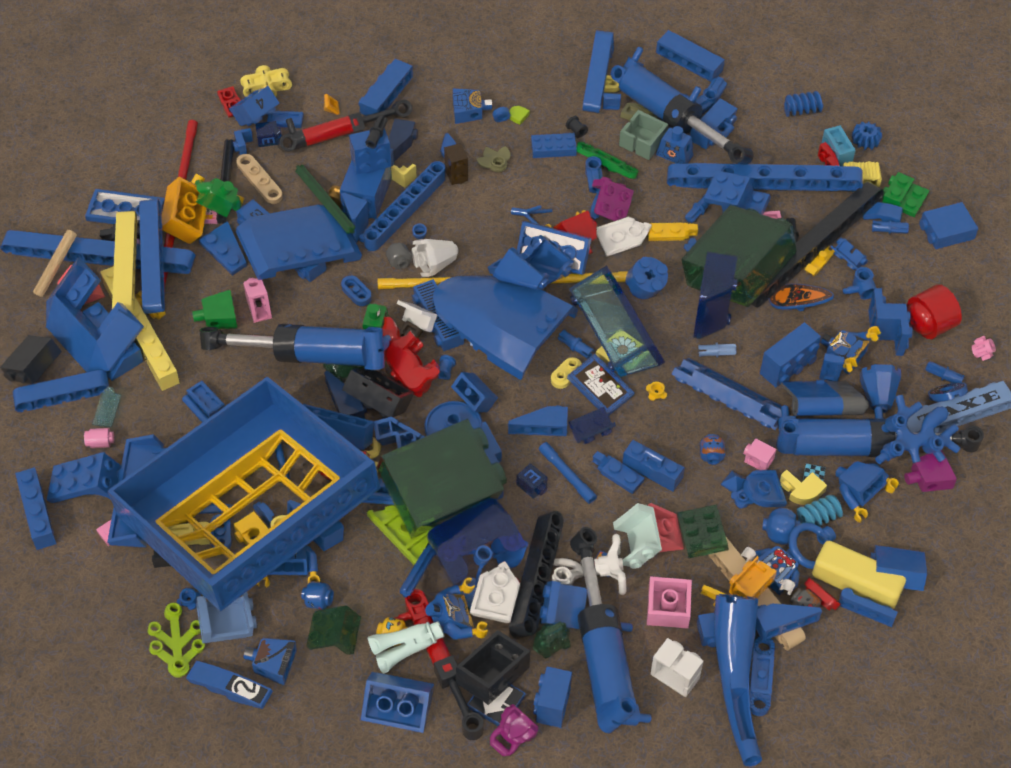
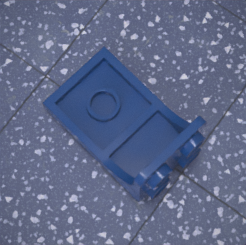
M105 452L53 466L47 501L56 503L87 494L101 495L111 500L108 490L118 484L121 465Z

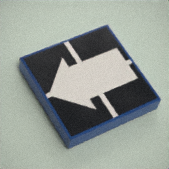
M510 685L489 705L474 695L467 705L470 710L498 726L500 725L501 713H503L504 709L512 704L518 708L526 693Z

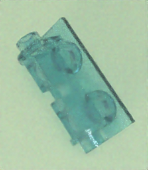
M107 387L102 392L92 425L112 427L121 394H115L112 387Z

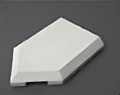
M626 217L597 227V237L606 257L640 246L652 224L635 221L634 218Z
M505 561L491 571H486L480 575L470 609V614L473 616L504 623L511 622L520 583Z

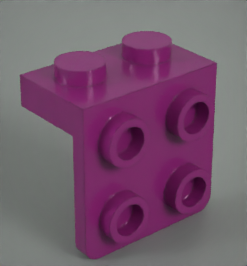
M607 177L594 179L592 186L600 189L594 209L595 214L612 221L626 218L634 190L626 188L624 184L614 183Z

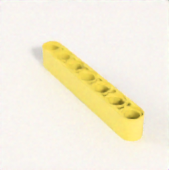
M125 211L116 213L112 309L117 302H120L134 315L136 211Z

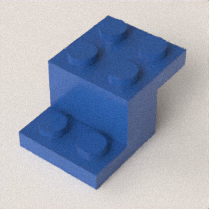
M719 170L716 171L704 196L706 203L722 207L725 219L754 226L759 225L771 199L770 194L753 191L750 177Z
M874 288L868 308L870 328L873 326L879 328L881 334L877 335L878 340H894L896 356H903L905 349L909 347V338H912V327H909L910 311H907L906 304L886 303V297L882 295V288Z

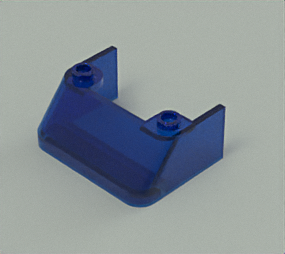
M707 252L693 338L702 339L724 329L726 324L730 325L731 314L728 313L732 290L736 291L738 279H734L738 256Z

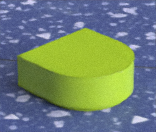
M514 106L509 110L511 114L510 120L519 125L530 114V110L522 106Z

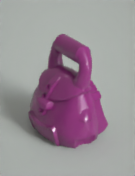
M512 704L501 713L500 725L491 734L490 745L503 757L510 756L517 750L520 744L531 741V739L536 737L539 727ZM501 734L511 744L510 750L496 739L498 735Z

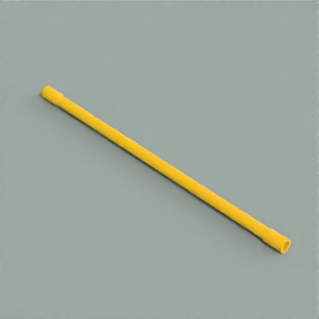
M628 271L585 273L583 275L569 274L567 277L563 276L552 283L626 282ZM451 277L378 278V289L413 288V286L433 279L438 286L442 281Z

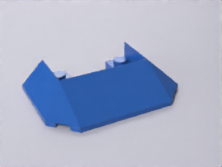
M77 258L46 301V328L86 372L96 370L112 371L144 326L120 302L116 303L98 329L90 322L80 309L101 280L81 258Z

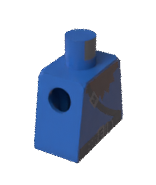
M263 638L258 649L246 647L244 659L253 661L254 673L285 685L297 652L296 642L292 640Z

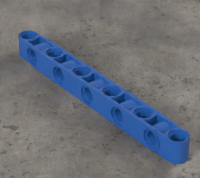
M675 163L668 166L667 184L669 186L676 185V187L708 189L717 170L750 177L753 189L856 191L859 187H863V170L855 166Z

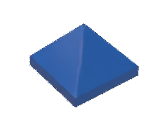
M731 471L721 485L731 492H738L744 488L745 478Z

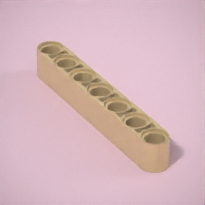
M719 532L702 543L704 551L709 552V557L718 567L722 568V573L729 581L736 573L739 575L743 571L742 569L747 563L746 560L723 533ZM769 588L758 597V606H767L773 603L781 604ZM800 627L775 636V638L788 651L803 642L806 636Z

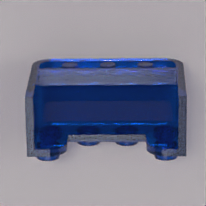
M488 498L432 528L427 535V541L452 586L457 585L458 582L467 577L468 567L463 556L476 550L479 546L499 538L507 551L514 552L519 549L523 550L526 547V543L511 516L501 503L494 498Z

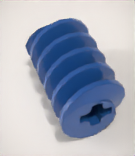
M818 91L813 93L807 92L806 94L800 93L799 95L793 94V96L787 95L785 98L784 110L787 117H789L790 112H792L793 116H796V111L799 112V115H802L803 110H805L806 114H809L810 109L813 113H816V108H818L819 112H822L823 103Z

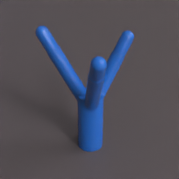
M541 205L530 209L512 207L511 214L525 216L530 222L538 224L529 214L550 213L553 210L541 209Z

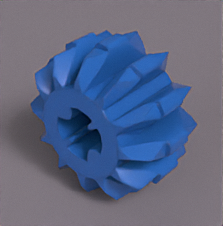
M869 121L856 124L852 132L853 144H857L858 148L863 146L864 150L867 147L871 150L874 147H878L882 139L881 127H876V123L870 124Z

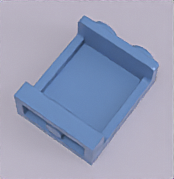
M247 592L221 612L210 601L206 602L204 596L197 597L196 608L202 643L253 636V629L257 628L256 617L251 615L253 601L252 598H248Z

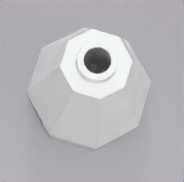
M432 239L413 241L415 247L411 250L415 267L420 266L423 271L420 273L422 277L435 275L456 260L458 254V247L452 241Z

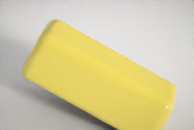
M826 541L823 544L812 571L814 578L841 590L850 588L855 595L869 598L875 603L889 606L892 609L896 607L906 583L904 576L876 572V560L832 541Z

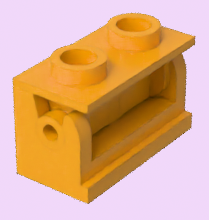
M757 556L753 561L749 560L744 565L743 571L739 575L736 573L731 578L729 593L746 597V599L747 596L758 598L773 583L777 571L762 561L758 562L759 557Z

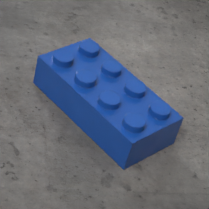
M575 133L531 135L533 158L576 156Z

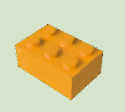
M178 177L167 186L162 212V230L191 244L203 233L207 208L196 203L199 192L195 185L181 177Z

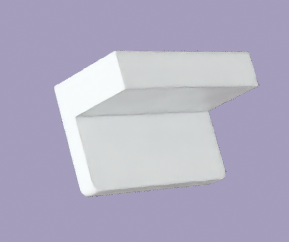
M398 300L397 304L406 308L402 318L403 321L406 322L408 320L417 327L432 332L437 314L415 304Z

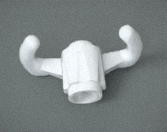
M614 534L612 536V546L607 555L594 559L596 575H600V577L611 576L617 579L619 594L624 595L627 591L626 576L622 572L623 560L618 558V555L621 553L620 536Z
M566 558L554 560V566H568L573 569L569 570L566 567L556 568L552 575V581L572 586L576 579L584 576L583 567L578 562Z

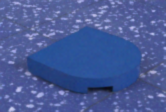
M755 470L745 478L743 483L744 491L747 497L755 504L762 507H785L787 505L776 470Z

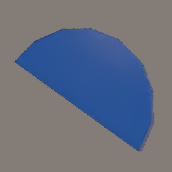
M255 503L253 505L254 510L271 528L270 524L274 513L265 503Z

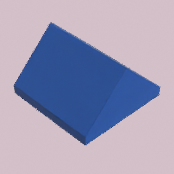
M341 193L342 211L356 227L352 236L357 243L359 235L369 225L368 201L347 193Z

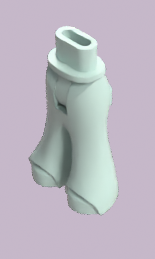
M439 621L432 624L426 622L425 624H417L396 632L368 636V641L372 652L376 655L381 672L385 674L404 658L431 646L433 643L435 644L437 639L444 637V632ZM401 644V645H399V646H396V647L390 648V649H388V650H385V649H387V648H389V647H392V646H394V645Z

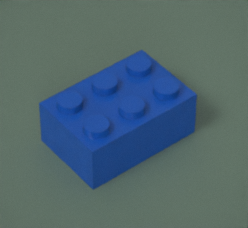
M804 322L764 352L760 374L775 388L781 382H788L792 375H798L805 365H811L817 359L816 355L820 347L821 336Z

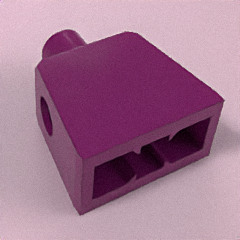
M926 454L920 457L921 462L913 463L911 467L912 472L905 473L904 475L908 485L918 483L922 492L953 489L957 480L947 458L939 462L934 454Z

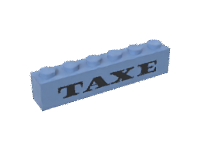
M1004 381L992 382L986 387L975 388L962 397H959V394H957L952 400L937 402L929 406L924 405L908 419L907 427L911 433H919L925 416L936 407L941 406L948 410L949 415L944 422L934 429L935 433L943 432L953 424L961 426L1011 409V391Z

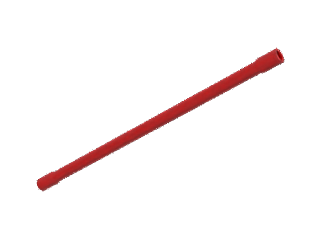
M189 120L187 124L186 138L178 177L185 180L187 179L194 138L198 128V122L195 120ZM166 232L164 247L173 248L175 236ZM164 272V292L168 272Z

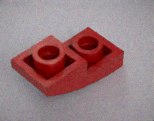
M234 86L217 91V95L228 118L233 117L229 108L241 101L236 94Z
M826 142L820 144L818 151L820 161L825 162V165L839 166L838 159L831 147Z

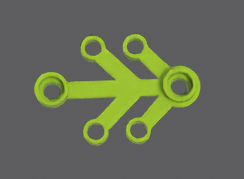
M170 603L165 608L164 616L170 621L171 637L161 630V625L158 622H151L148 626V634L155 636L160 641H152L149 651L168 664V671L173 677L180 678L188 673L189 662L204 650L205 643H202L201 639L194 640L191 649L182 657L181 649L195 635L201 633L200 629L196 630L193 628V626H199V621H193L190 629L180 638L179 618L181 617L182 608L177 603ZM156 627L158 630L153 631L151 628ZM161 642L173 651V656L162 649L163 645ZM196 644H199V645H201L202 647H201V648H196L195 645H196ZM153 646H158L159 649H158V650H155V649H153L152 647H153ZM179 664L182 665V667L177 668L175 665Z

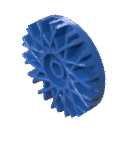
M460 401L441 403L434 407L426 417V438L437 443L442 450L456 448V455H459V452L464 454L465 449L470 451L471 448H475V443H479V440H481L482 418L479 412H474L467 403Z

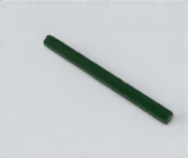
M297 165L295 172L344 231L347 234H353L356 229L355 225L304 165Z

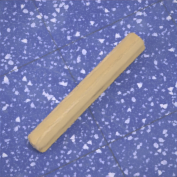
M67 230L33 290L34 294L40 297L44 296L77 236L75 232Z

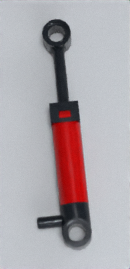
M403 99L395 102L391 109L364 117L361 116V112L298 131L295 129L293 119L288 118L286 123L289 133L278 139V148L283 152H290L365 129V123L375 121L379 116H384L385 118L395 115L398 118H404L412 112V105L408 100ZM400 104L405 106V113L399 111L398 107ZM285 138L291 141L290 148L283 145Z

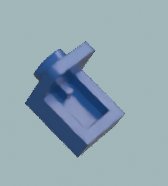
M251 128L234 131L235 142H233L235 152H239V155L247 154L245 143L253 141Z

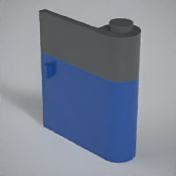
M847 381L781 382V386L793 397L792 411L795 416L863 415L868 410V401Z

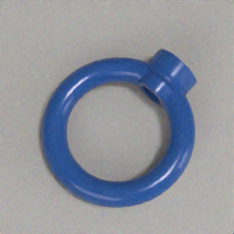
M801 523L795 526L789 535V548L799 564L813 569L815 561L806 559L797 547L798 535L803 531H812L817 534L818 542L824 544L826 541L833 542L836 539V534L829 526L821 528L813 523Z

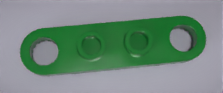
M578 142L576 147L578 153L588 158L592 156L598 157L601 160V165L606 166L611 172H617L631 179L637 178L639 172L637 168L630 167L626 162L598 148L595 149L590 144L588 145V143Z

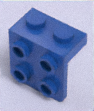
M556 581L547 582L543 590V597H545L544 605L540 610L541 623L579 629L577 616L580 611L585 609L587 589L560 584L561 582Z

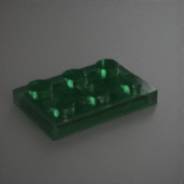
M717 504L677 513L688 558L729 550Z

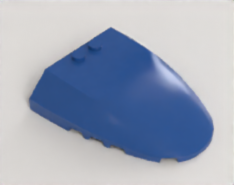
M466 275L448 278L435 288L432 298L436 314L450 329L454 328L460 333L462 340L467 339L473 344L474 350H481L487 355L489 361L520 380L523 379L525 371L536 351L568 315L575 318L578 312V308L541 289L535 290L499 281L494 276Z

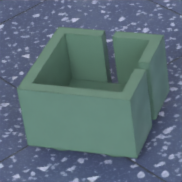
M637 110L630 119V122L620 131L619 146L631 152L635 150V154L650 160L658 150L661 139L668 130V124Z

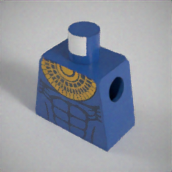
M453 89L455 124L482 119V110H492V100H481V92L479 90Z

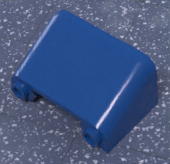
M539 235L536 237L533 246L528 245L526 250L519 255V251L514 247L510 248L495 269L493 276L499 281L535 290L544 289L546 285L563 276L567 277L572 271L571 266L574 261L545 237Z

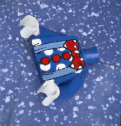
M779 546L756 551L746 547L742 552L741 556L748 558L746 562L749 560L753 561L758 556V562L762 561L777 571L775 579L769 587L779 596L784 590H787L788 595H791L792 591L798 587L800 572L798 571L799 563L791 554L790 548L785 552Z

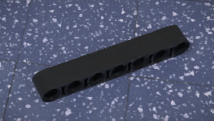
M559 511L540 515L537 519L509 625L510 634L515 639L534 635L537 631L540 610L545 598L543 597L544 586L550 580L564 524L563 516Z

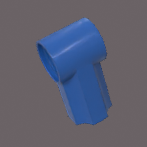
M595 156L589 157L586 160L585 167L589 192L592 193L599 191V189L592 186L594 179H601L603 177L601 160Z

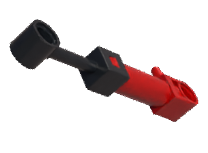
M414 589L410 596L405 597L407 612L398 615L395 619L403 620L404 622L411 620L413 626L425 624L426 622L432 624V616L426 615L425 612L429 602L424 592ZM415 601L420 602L419 604H416V605H415V604H412V602H415ZM443 637L439 638L435 644L433 643L426 648L433 663L434 672L442 689L450 686L463 715V735L468 740H477L483 735V718L478 713L470 712L464 696L456 683L457 662L454 656H451ZM471 724H475L478 726L475 729L468 728V726Z

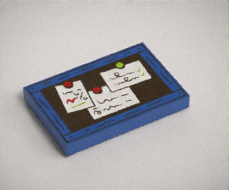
M596 354L567 376V379L605 417H608L634 396V392Z

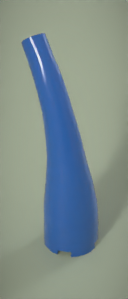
M732 594L716 595L714 636L723 695L731 730L743 764L750 767L762 761L752 723L749 695V674L756 634L758 598L747 596L746 599V597Z

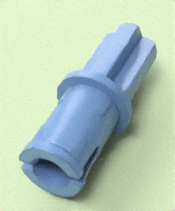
M716 342L713 345H698L699 350H707L700 351L699 357L716 356L718 358V356L736 354V344H718Z

